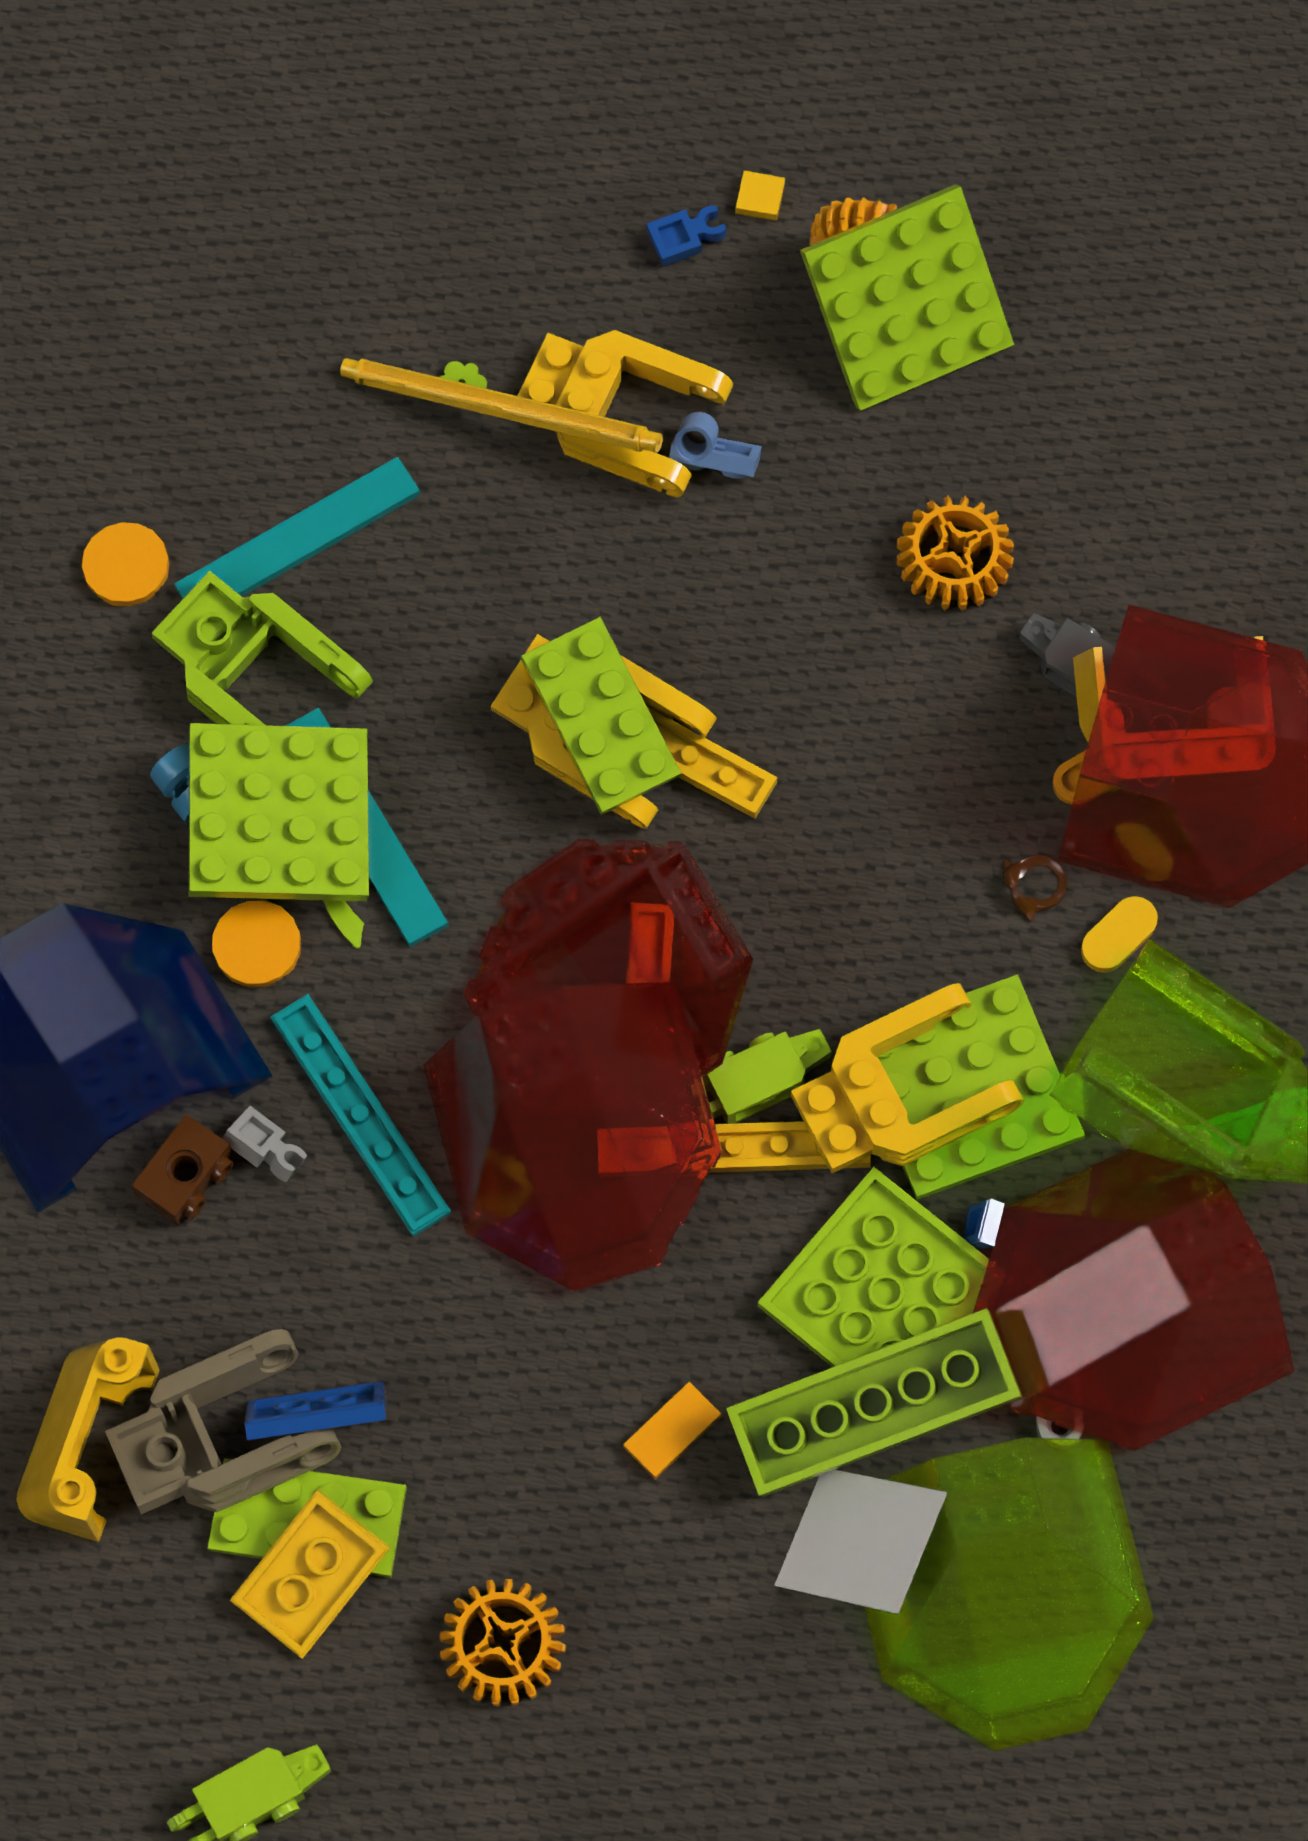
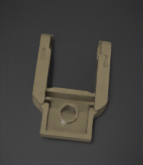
M283 1329L268 1331L160 1379L150 1398L151 1406L147 1413L105 1431L140 1514H144L182 1496L185 1497L188 1504L217 1513L333 1460L340 1453L341 1444L334 1429L327 1428L307 1431L295 1437L289 1434L221 1465L197 1410L290 1367L297 1360L298 1351L288 1331Z

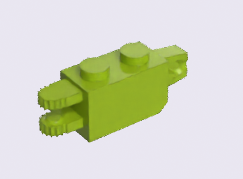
M820 1029L791 1038L788 1037L786 1031L776 1036L772 1032L766 1033L752 1040L749 1043L750 1048L735 1055L732 1051H728L714 1057L709 1061V1067L704 1069L703 1076L680 1086L673 1093L677 1102L682 1103L710 1091L714 1101L698 1107L686 1115L687 1117L685 1118L689 1125H700L721 1115L726 1124H735L791 1098V1090L804 1084L805 1074L831 1057L830 1047Z
M317 1744L284 1757L281 1751L267 1747L193 1788L192 1790L198 1803L173 1816L167 1821L171 1832L180 1831L206 1816L212 1829L188 1841H248L258 1834L255 1826L270 1818H273L275 1823H279L296 1814L300 1810L297 1803L305 1799L303 1793L328 1775L331 1769Z

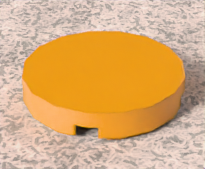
M121 522L103 528L91 538L83 553L82 569L88 587L99 598L113 606L131 607L147 602L155 596V593L161 586L163 587L168 578L169 559L164 542L153 530L138 523Z
M266 900L246 901L231 907L219 919L212 935V952L219 969L232 982L248 988L268 987L281 980L284 976H287L294 969L301 954V936L294 918L281 906Z

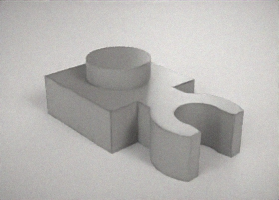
M249 1106L228 1128L222 1138L230 1144L231 1149L255 1167H258L263 1161L268 1163L272 1173L278 1179L285 1182L289 1180L295 1168L293 1166L299 1168L307 1157L300 1147L282 1142L281 1140L286 1132L252 1106Z

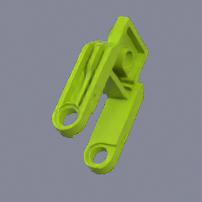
M211 571L196 584L152 632V639L185 665L188 701L215 724L265 725L224 690L228 689L268 646V641L272 636H277L308 663L355 699H358L373 683L369 673L356 660L276 594H252L250 597L243 598Z

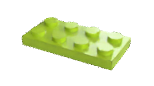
M601 617L521 655V661L601 815L681 775L680 769Z
M224 1458L223 1464L233 1459ZM309 1471L220 1512H214L208 1550L263 1559L308 1500L319 1489L391 1547L370 1575L392 1578L407 1487L406 1485Z

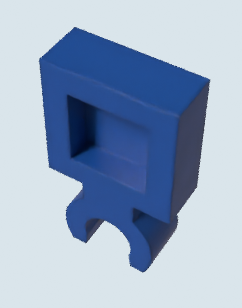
M712 205L703 208L698 213V216L693 219L689 218L685 209L646 224L648 236L662 267L701 253V240L718 242L726 237L725 224L717 227H709L706 224L708 221L718 218L717 206Z

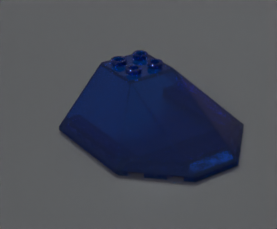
M61 903L0 938V1150L38 1213L77 1190L72 1178L107 1140L186 1095L227 1088L233 1099L273 1077L183 930Z

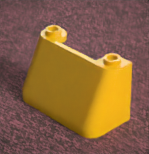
M117 1337L82 1346L69 1353L64 1361L18 1489L17 1504L27 1519L89 1540L100 1541L106 1519L97 1514L93 1509L96 1498V1488L93 1480L88 1474L77 1469L101 1399L123 1406L126 1398L133 1392L142 1389L153 1391L160 1369L149 1345Z

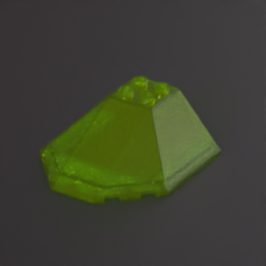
M1149 939L1072 1052L1049 1096L1057 1100L1066 1111L1077 1114L1096 1127L1101 1135L1108 1139H1113L1125 1148L1229 1178L1308 1184V1070L1302 1061V1057L1306 1052L1301 1043L1152 939Z
M1021 1438L936 1457L885 1479L947 1492V1495L899 1613L896 1614L864 1606L882 1681L922 1704L923 1707L975 1737L994 1751L1086 1731L1154 1619L1108 1440Z

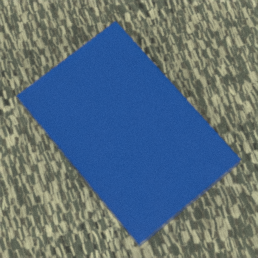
M381 1381L249 1400L245 1416L247 1440L386 1420L384 1384Z

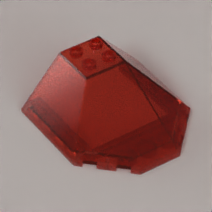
M1129 604L1097 709L1058 861L1231 908L1307 865L1308 661L1302 651Z
M578 838L506 888L500 904L507 910L500 918L498 925L491 926L478 956L482 960V964L476 979L468 980L464 990V997L527 1115H649L723 1064L754 958L685 843L668 841L666 846H650L645 840H615L614 844H597L594 839Z
M675 981L562 986L478 1014L423 1064L465 1232L573 1292H579L660 1266L669 1251L668 1245L680 1224H684L700 1195L699 1189L711 1167L714 1168L721 1157V1144Z
M1164 1132L1004 1209L995 1245L990 1253L972 1314L986 1308L990 1311L1023 1397L1008 1403L1007 1405L1010 1410L1027 1416L1031 1414L1055 1422L1056 1426L1076 1431L1089 1437L1093 1435L1117 1443L1116 1446L1136 1451L1295 1371L1270 1262L1227 1185Z

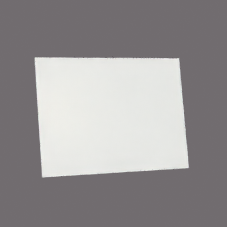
M833 1470L820 1475L774 1586L898 1614L947 1492L839 1470Z

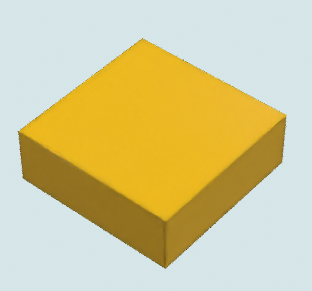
M744 171L736 204V214L777 221L785 178Z

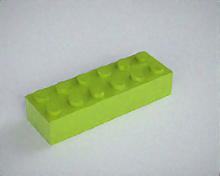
M986 1308L726 1408L758 1495L765 1497L1023 1397L990 1311Z

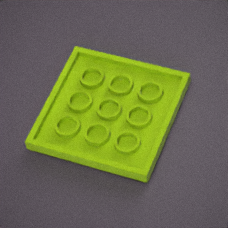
M952 185L800 250L849 392L856 408L860 411L1014 345L962 188L959 185Z
M190 723L189 897L367 901L369 897L367 729Z
M1018 974L967 992L966 995L972 1004L969 1009L965 1006L954 1015L935 1023V1029L877 1056L908 1112L907 1117L910 1124H916L1007 1080L1014 1081L1024 1099V1103L1009 1115L904 1165L903 1169L916 1200L1085 1138L1082 1126Z
M873 1167L758 1301V1307L827 1364L835 1367L987 1308L991 1313L1014 1286L1015 1279L878 1169Z

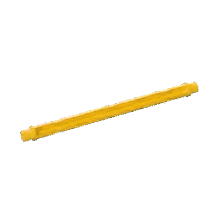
M345 358L340 368L342 377L353 379L360 385L619 446L637 452L647 450L658 453L662 446V434L648 431L647 427L631 424L381 364L367 359L357 361Z

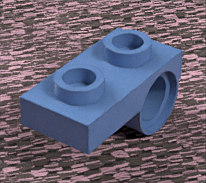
M693 412L683 419L671 444L670 459L681 463L689 470L709 468L720 470L723 475L730 478L754 477L759 464L762 446L718 438V425L714 418L707 413ZM697 431L705 437L706 442L702 444L694 443L688 438L686 433Z

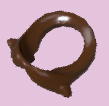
M1035 855L1015 864L1004 860V884L1010 888L1013 904L1029 922L1034 920L1035 913L1056 906L1065 896L1067 889L1066 873L1061 865L1051 857ZM1034 866L1050 868L1057 875L1059 882L1058 889L1054 895L1042 900L1022 896L1015 886L1018 885V880L1023 878L1027 870Z

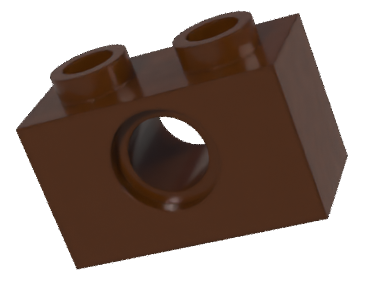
M186 1114L131 1185L136 1197L180 1226L186 1217L189 1220H193L202 1210L206 1202V1197L203 1194L213 1181L216 1184H220L230 1173L234 1164L230 1160L233 1156L231 1146L228 1142ZM185 1165H192L198 1168L197 1175L190 1181L183 1182L175 1178L178 1169Z

